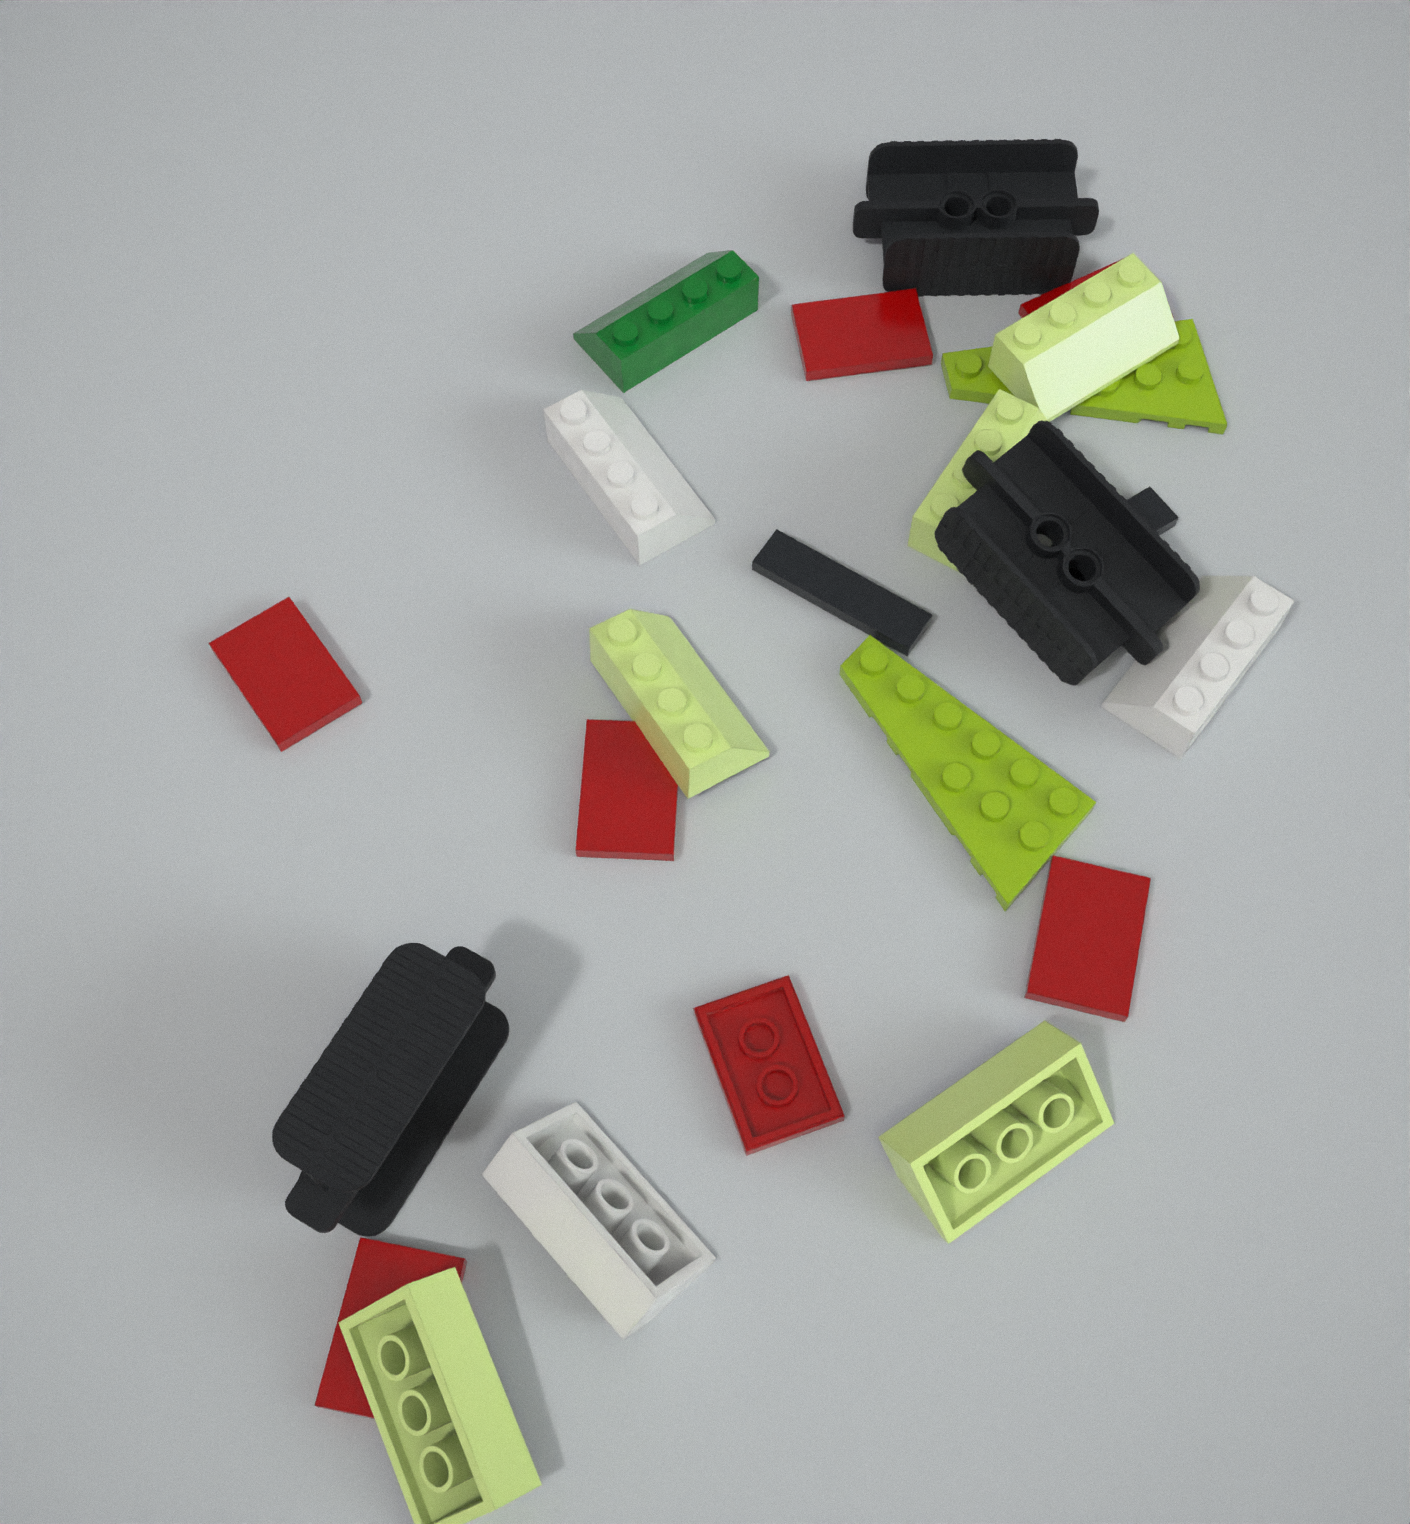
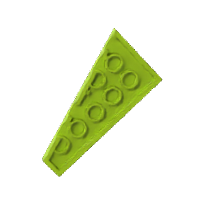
M1193 319L1174 321L1180 338L1177 345L1073 407L1070 411V415L1139 423L1142 419L1167 422V427L1184 429L1185 425L1208 427V433L1222 435L1228 425ZM992 346L942 353L941 367L949 399L990 404L999 389L1013 395L988 367Z
M869 635L840 665L839 675L869 718L872 717L887 737V744L896 756L899 754L911 771L910 776L950 834L955 835L971 857V864L980 876L984 875L997 894L995 898L1006 912L1050 861L1052 856L1056 854L1093 811L1096 801Z

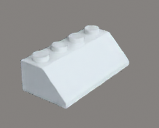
M580 390L543 409L548 442L639 565L715 524V518L621 397Z
M1202 575L1199 579V593L1180 612L1169 619L1156 634L1163 643V650L1147 665H1142L1135 661L1103 701L1101 707L1182 759L1278 631L1294 603L1293 599L1255 576Z
M577 1102L513 1132L482 1173L483 1177L495 1189L500 1198L507 1203L530 1230L535 1239L542 1244L566 1272L570 1280L578 1286L602 1314L606 1322L613 1327L623 1340L654 1319L716 1260V1257Z

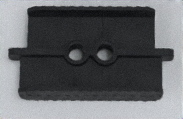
M1069 140L890 141L877 145L869 155L866 180V196L869 201L859 202L854 207L853 234L857 238L862 239L882 238L884 263L882 284L887 292L916 288L918 297L1042 295L1062 285L1071 283L1080 250L1079 240L1076 236L1088 235L1094 231L1099 215L1098 201L1094 198H1078L1075 179L1078 151L1074 143Z
M1041 420L1032 426L1026 437L995 462L980 450L975 451L967 458L962 468V473L977 491L958 507L948 509L939 522L934 534L939 550L967 578V581L977 589V592L981 596L983 595L988 604L995 608L1001 618L1008 622L1007 624L1018 633L1017 635L1028 644L1027 646L1038 655V658L1045 662L1051 672L1055 673L1062 682L1075 686L1121 645L1142 665H1147L1164 648L1163 643L1154 632L1180 612L1199 593L1200 581L1191 570V567L1180 558L1176 551L1174 552L1169 547L1170 545L1159 536L1155 529L1148 525V522L1137 513L1138 511L1129 505L1127 500L1116 491V488L1109 484L1106 478L1095 469V466L1084 457L1081 451H1078L1074 444L1063 435L1062 431L1052 425L1053 423ZM1036 535L1047 536L1052 541L1053 547L1043 545ZM1068 568L1079 570L1084 575L1085 581H1079L1072 577Z
M406 943L398 946L385 959L379 971L375 974L348 1017H346L327 1048L321 1054L319 1060L315 1063L296 1094H294L285 1110L279 1116L272 1130V1142L278 1155L302 1170L298 1181L285 1201L286 1210L292 1217L319 1233H328L339 1223L353 1233L365 1237L376 1236L384 1232L392 1224L399 1210L404 1205L416 1183L423 1175L428 1164H430L435 1153L442 1145L508 1039L509 1023L505 1014L497 1007L485 1001L486 993L496 978V971L491 961L463 946L452 948L445 957L420 943Z

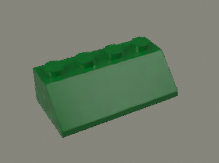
M733 250L706 253L573 333V339L613 383L625 393L758 310L759 276Z

